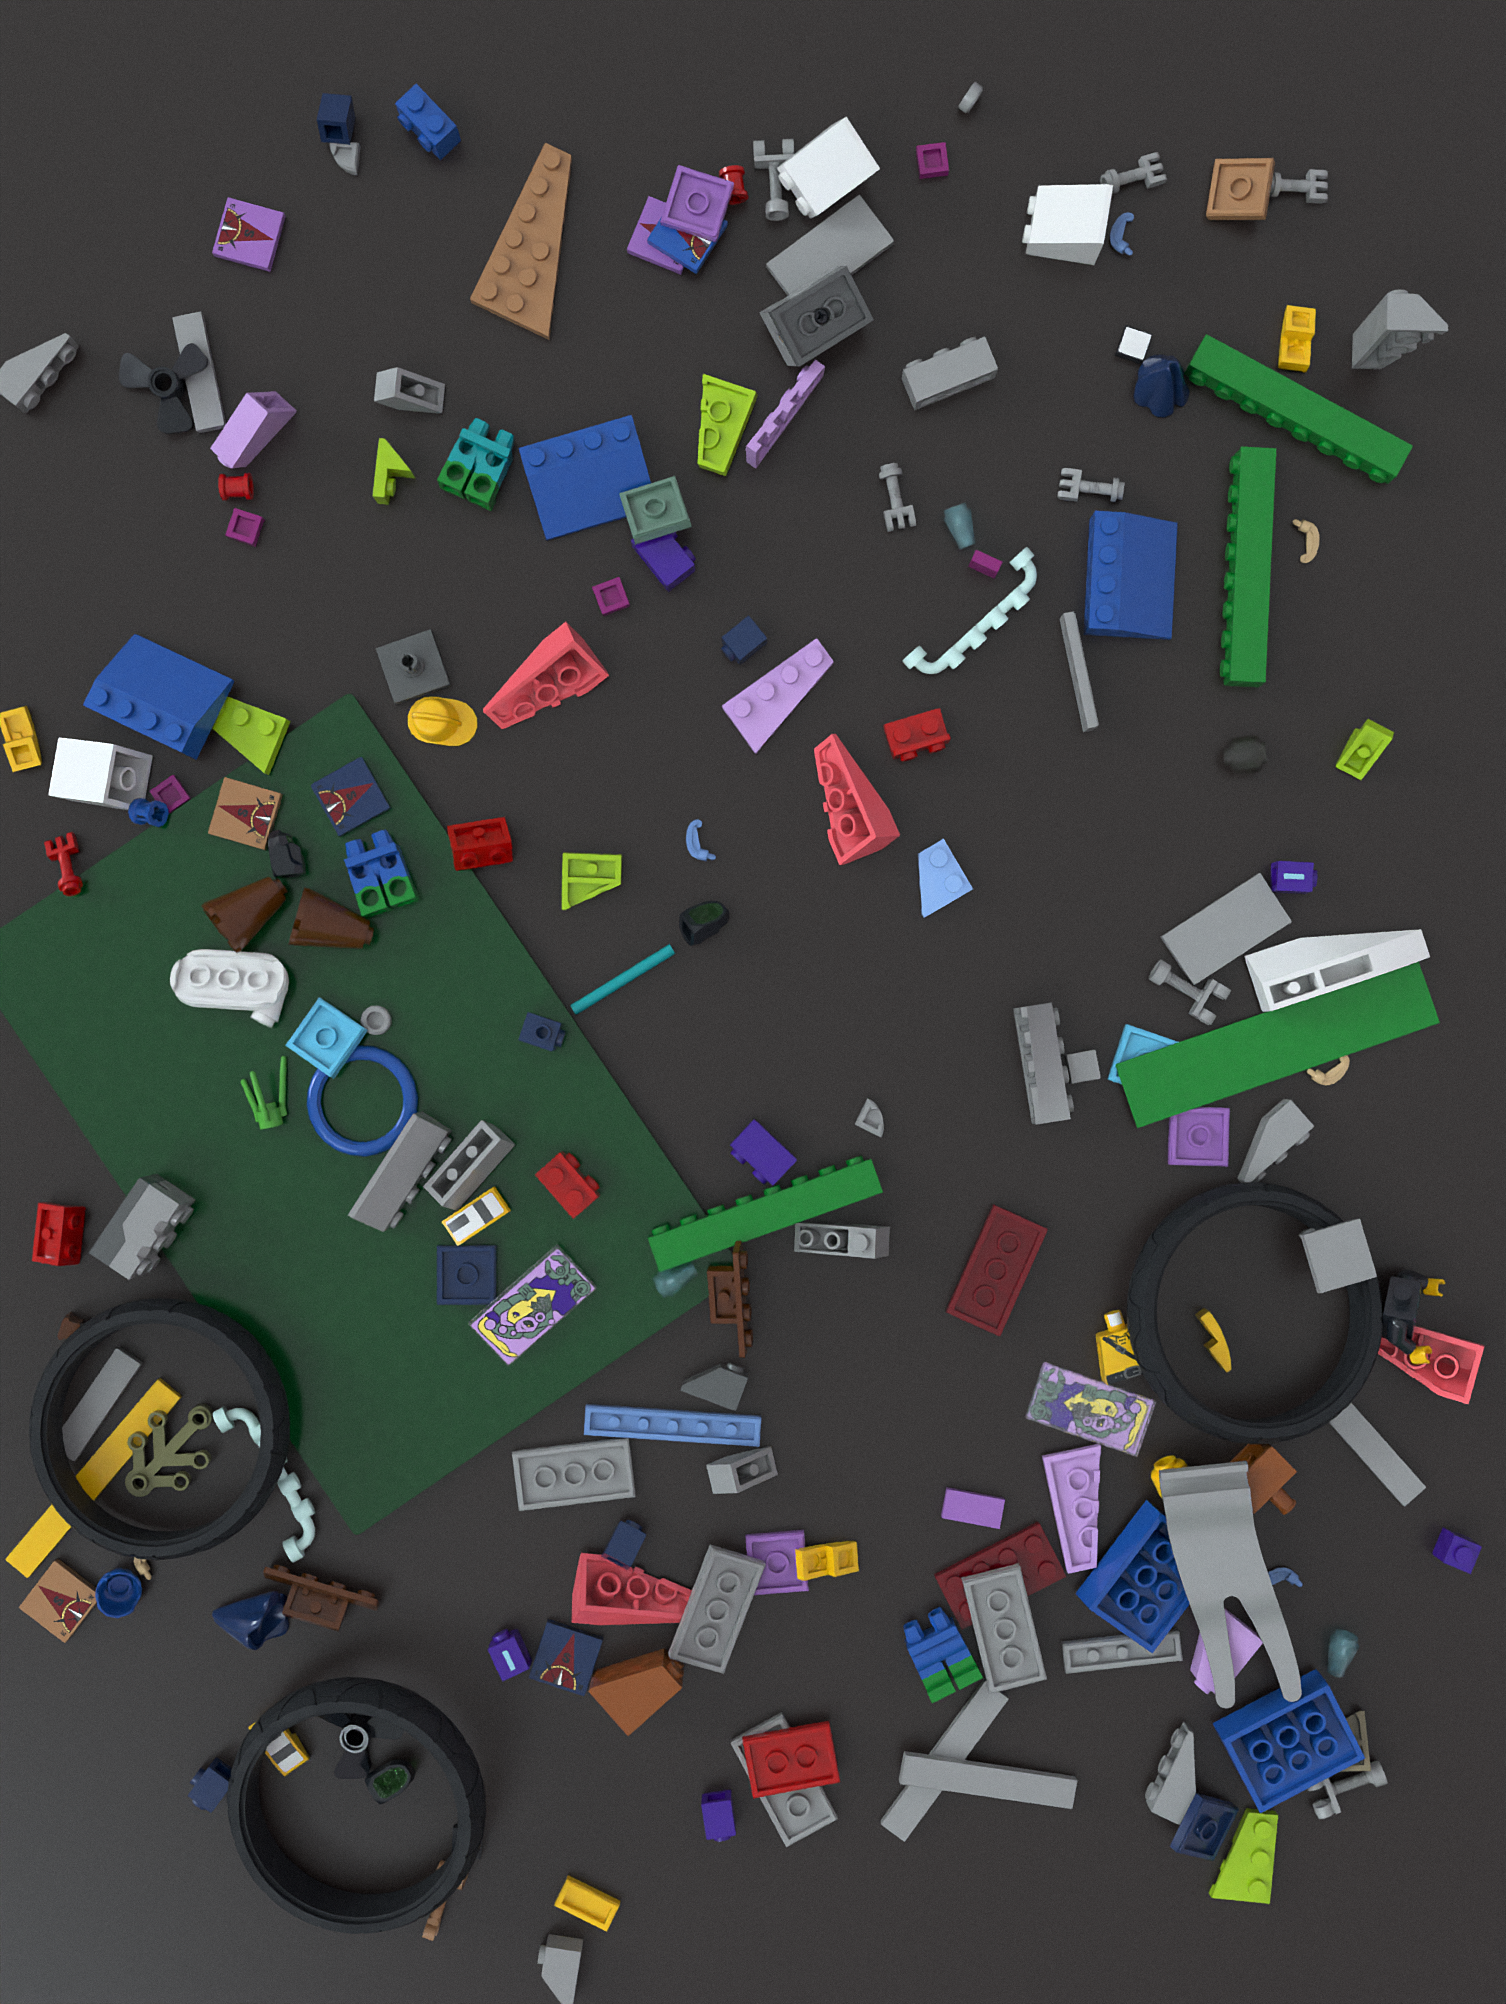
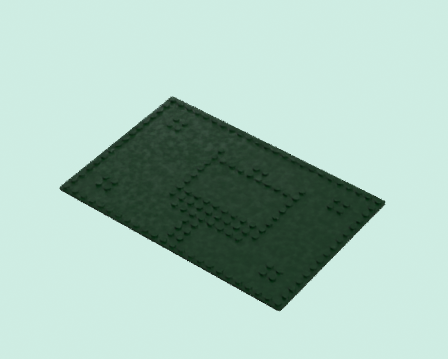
M346 694L285 735L269 775L263 773L248 760L225 776L226 778L283 794L272 831L281 830L283 833L291 835L294 844L300 847L301 854L305 860V875L278 878L288 891L284 894L286 901L241 950L243 952H259L273 955L285 967L289 977V984L278 1023L275 1022L272 1028L252 1019L253 1011L202 1008L186 1005L178 999L170 985V974L173 966L179 959L182 960L188 956L187 953L198 949L234 951L228 945V939H225L209 920L201 905L268 876L272 880L276 879L271 869L269 846L266 851L208 834L224 777L170 813L163 826L155 827L152 825L78 875L83 883L79 894L65 896L58 889L0 928V1010L126 1197L140 1177L158 1174L195 1199L191 1205V1208L194 1209L191 1216L184 1224L179 1222L174 1228V1232L177 1233L176 1238L168 1248L162 1247V1251L197 1303L211 1307L229 1316L249 1331L264 1347L272 1359L286 1391L290 1417V1441L352 1533L359 1535L709 1297L708 1266H733V1254L729 1248L659 1272L647 1238L653 1235L651 1230L666 1224L671 1229L681 1225L680 1219L696 1214L697 1219L707 1215L473 870H455L447 832L355 696ZM362 756L392 809L339 837L310 785ZM386 829L393 841L401 848L420 900L397 909L391 907V911L369 918V927H373L374 931L370 945L364 944L362 949L294 946L288 944L304 887L310 888L361 915L348 868L344 859L348 858L345 843L361 839L366 852L373 850L376 847L372 834ZM319 997L360 1025L361 1016L368 1007L382 1006L386 1008L392 1016L390 1029L381 1035L366 1033L358 1045L374 1046L386 1050L399 1058L410 1071L416 1085L418 1095L417 1113L423 1111L452 1130L448 1136L452 1139L451 1143L443 1154L438 1152L432 1162L436 1166L427 1179L422 1177L416 1187L420 1190L411 1204L408 1202L404 1204L400 1211L404 1215L395 1229L390 1227L382 1232L348 1216L389 1150L366 1157L351 1156L339 1152L326 1144L316 1133L309 1119L307 1109V1091L317 1068L285 1046ZM527 1012L564 1023L562 1030L567 1032L561 1048L556 1046L555 1051L552 1052L518 1040ZM286 1056L285 1106L288 1115L282 1117V1125L260 1129L241 1085V1080L245 1079L258 1105L250 1077V1072L254 1071L265 1103L275 1102L276 1107H279L281 1057ZM356 1060L344 1064L334 1079L328 1078L322 1091L321 1105L327 1123L336 1133L352 1141L367 1142L376 1140L393 1129L403 1109V1094L397 1078L389 1069L370 1060ZM481 1120L496 1125L515 1146L459 1209L495 1186L511 1211L460 1245H497V1302L557 1249L595 1288L509 1365L471 1326L493 1305H437V1245H457L442 1223L443 1220L455 1213L456 1210L441 1206L423 1187ZM561 1151L566 1155L569 1152L573 1154L581 1164L578 1168L585 1177L588 1174L592 1176L600 1186L597 1190L600 1196L574 1219L535 1176L541 1168ZM549 1294L545 1298H537L538 1303L532 1302V1308L535 1311L528 1316L534 1317L539 1311L546 1313L551 1309ZM530 1321L524 1322L526 1325L530 1324L531 1326H533V1324Z

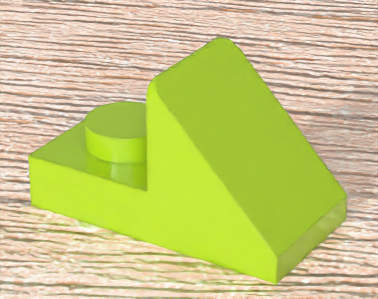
M379 438L372 496L378 504L389 505L390 496H394L396 490V480L392 476L415 478V476L386 439Z
M1367 719L1360 729L1355 728L1336 763V767L1362 780L1393 739L1394 732Z

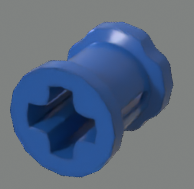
M137 798L131 802L128 814L131 821L135 824L143 825L148 823L155 827H160L166 823L169 811L165 803L157 800L149 802L146 799Z

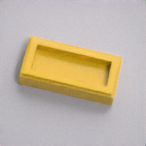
M568 1875L555 1900L554 1906L607 1932L620 1906V1900Z

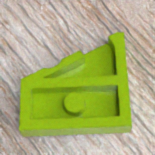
M564 852L562 862V910L571 908L580 902L621 885L622 854Z

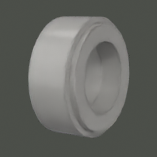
M974 82L958 108L964 113H969L983 92V87Z
M382 1006L368 1007L361 1016V1025L368 1030L367 1033L372 1035L386 1033L392 1024L390 1012Z

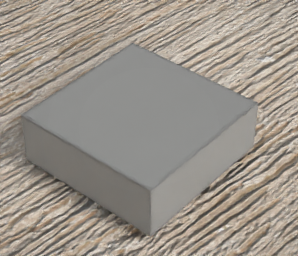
M1096 1050L1065 1055L1071 1084L1101 1078Z

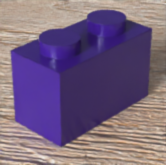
M676 532L636 545L634 539H632V548L668 592L696 571L695 564L693 563L696 560L695 556L687 546L680 547L675 540L678 537Z
M755 1118L730 1143V1146L733 1148L731 1154L742 1165L747 1161L754 1167L755 1170L752 1174L764 1185L767 1182L774 1185L797 1161V1158Z

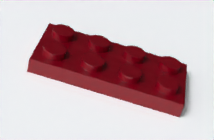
M993 1204L946 1308V1313L997 1336H1001L1048 1229Z
M1039 1522L934 1574L962 1630L973 1625L962 1577L1019 1563L1027 1596L1067 1577Z

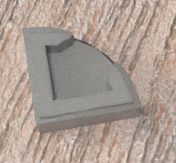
M351 142L350 145L330 143L332 155L339 167L349 174L358 176L360 144L356 142Z
M867 1098L855 1125L882 1137L884 1131L882 1113L879 1107Z

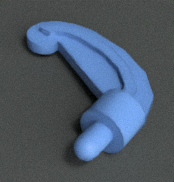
M1127 212L1120 215L1113 224L1110 233V243L1119 253L1123 254L1125 252L1130 256L1133 254V251L1128 248L1129 244L1122 240L1126 221L1132 222L1134 219V215Z
M699 819L692 821L688 826L686 835L688 851L697 860H715L716 856L714 854H710L709 850L700 848L697 828L702 826V821Z
M1278 1567L1268 1572L1272 1585L1286 1580L1291 1585L1303 1586V1583L1298 1579L1299 1576L1289 1568Z

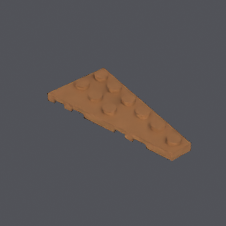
M545 143L470 297V301L480 308L550 340V327L554 309L555 287L558 278L572 156Z

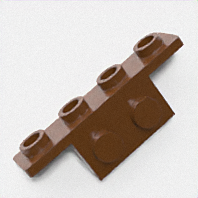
M736 1241L733 1250V1266H708L711 1324H737L739 1357L746 1358L748 1347L753 1346V1330L748 1329L747 1321H751V1303H746V1295L750 1293L749 1277H744V1269L748 1268V1252L743 1251L742 1241Z
M274 1565L273 1569L269 1567L264 1568L263 1574L266 1579L291 1586L282 1611L283 1616L339 1632L349 1603L374 1611L378 1610L379 1601L374 1599L375 1595L368 1591L358 1590L357 1593L347 1591V1586L331 1581L329 1585L318 1582V1577L307 1573H302L301 1577L290 1574V1569L280 1565Z

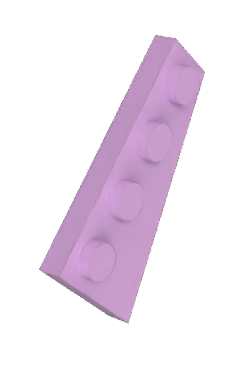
M815 360L810 367L806 365L797 377L798 382L792 389L789 388L785 392L779 406L774 412L769 414L763 426L747 444L745 449L746 462L755 469L823 378L825 366Z
M817 638L722 705L725 713L755 754L758 753L765 742L776 732L783 721L799 705L800 701L833 665L834 661Z
M1100 1444L1042 1455L1065 1568L1068 1574L1097 1568Z

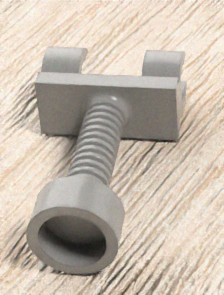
M782 139L783 154L765 155L764 140L753 141L754 168L769 169L771 201L765 204L766 218L769 220L778 221L789 216L788 202L782 200V186L778 177L780 172L777 167L794 155L793 139Z
M1160 959L1152 969L1149 980L1157 985L1167 982V984L1192 997L1196 1001L1188 1014L1207 1025H1212L1216 1015L1203 1008L1210 994L1226 1000L1231 990L1214 979H1208L1202 990L1197 989V987L1172 974L1170 971L1171 965Z
M1379 1761L1370 1762L1371 1771H1364L1362 1774L1350 1776L1348 1779L1339 1780L1337 1783L1334 1782V1784L1330 1783L1329 1778L1308 1788V1791H1314L1324 1786L1328 1796L1327 1799H1320L1312 1804L1318 1819L1328 1818L1334 1813H1341L1335 1797L1337 1793L1351 1790V1788L1354 1789V1787H1360L1362 1784H1368V1782L1374 1784L1376 1788L1388 1784Z

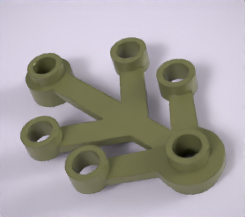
M196 1405L189 1412L186 1425L167 1445L165 1425L168 1421V1416L163 1410H156L148 1417V1425L153 1429L154 1459L147 1466L144 1448L148 1443L146 1434L137 1431L128 1438V1446L133 1450V1469L127 1474L125 1479V1486L129 1493L137 1497H143L148 1495L154 1487H173L177 1491H183L191 1483V1476L188 1472L179 1471L175 1475L155 1474L163 1466L193 1465L196 1469H204L210 1464L211 1454L204 1449L198 1450L196 1453H176L197 1429H205L214 1420L212 1413L214 1411L209 1405ZM195 1414H202L204 1422H197ZM154 1415H159L162 1418V1424H156L153 1421ZM134 1437L141 1438V1446H136L134 1444ZM197 1455H203L206 1463L200 1464L197 1461ZM178 1476L185 1478V1485L178 1484ZM136 1478H141L144 1481L143 1487L136 1485Z

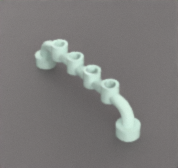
M1028 547L1024 548L1009 562L1016 571L1022 567L1026 575L1025 580L937 661L933 663L925 661L923 657L927 653L919 645L902 662L909 669L915 666L922 673L937 674L948 666L952 670L956 668L966 658L962 653L971 646L974 650L987 639L984 633L991 626L997 630L1009 619L1005 614L1012 607L1018 611L1030 600L1026 594L1034 587L1037 579L1036 567L1030 560L1034 556Z
M223 1406L212 1413L215 1423L222 1433L235 1427L234 1420H243L249 1428L252 1439L260 1448V1422L251 1411L245 1408L227 1410ZM283 1467L277 1484L291 1505V1510L296 1520L303 1527V1535L299 1540L292 1536L283 1541L284 1550L289 1559L294 1563L305 1556L304 1550L311 1545L315 1537V1526L310 1516L316 1512L310 1499L301 1500L296 1490L302 1487L297 1475L294 1472L287 1474Z

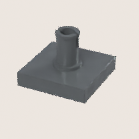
M431 629L375 648L396 705L451 686Z

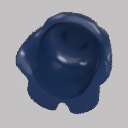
M1157 354L1147 358L1141 364L1134 391V400L1137 405L1148 407L1156 417H1167L1173 414L1174 405L1183 407L1187 403L1190 391L1184 379V369L1175 356Z
M277 1591L260 1594L215 1609L212 1612V1617L217 1625L246 1648L258 1650L266 1640L286 1634L289 1623L287 1616L282 1615L287 1596Z

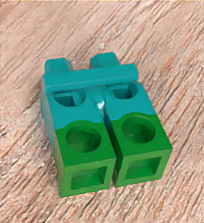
M475 418L468 430L462 428L460 437L455 443L437 482L442 490L462 499L466 497L469 502L492 511L496 502V495L514 459L512 449L515 438L513 434L505 430H499L495 441L489 440L486 436L490 430V425L485 421Z

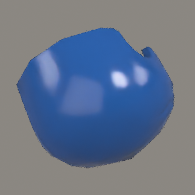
M116 1568L105 1573L99 1580L95 1591L98 1609L105 1616L120 1618L131 1614L142 1596L139 1577L133 1571Z

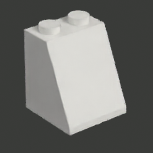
M847 117L829 126L777 167L780 172L778 175L780 182L787 190H792L797 198L795 203L803 215H808L809 218L819 215L880 169Z
M1113 185L1038 186L1036 195L1030 196L1027 214L1032 215L1031 224L1025 225L1022 243H1027L1026 254L1095 265L1104 244Z
M59 738L49 796L129 810V806L134 799L146 798L153 756L114 744Z

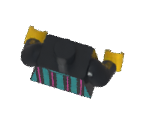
M1401 1270L1397 1277L1391 1276L1383 1312L1381 1338H1386L1405 1354H1409L1413 1364H1429L1430 1361L1427 1359L1426 1354H1432L1431 1347L1416 1346V1343L1412 1340L1421 1290H1423L1425 1295L1442 1297L1443 1294L1439 1293L1438 1286L1439 1284L1445 1285V1281L1443 1279L1427 1278L1412 1270Z

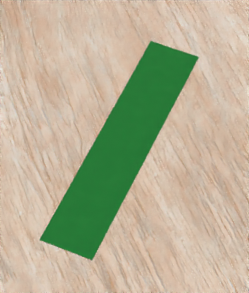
M1418 961L1376 977L1250 1017L1115 1065L1136 1126L1140 1128L1440 1023Z

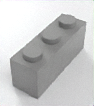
M971 337L961 342L958 348L953 350L944 348L934 353L933 358L926 361L917 359L908 363L906 369H903L901 379L915 411L994 379L998 367L986 338L976 339V337Z
M481 1120L423 1187L441 1206L458 1211L515 1144L496 1125Z

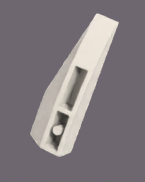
M1421 929L1298 938L1244 956L1262 1012L1273 1011L1430 957Z

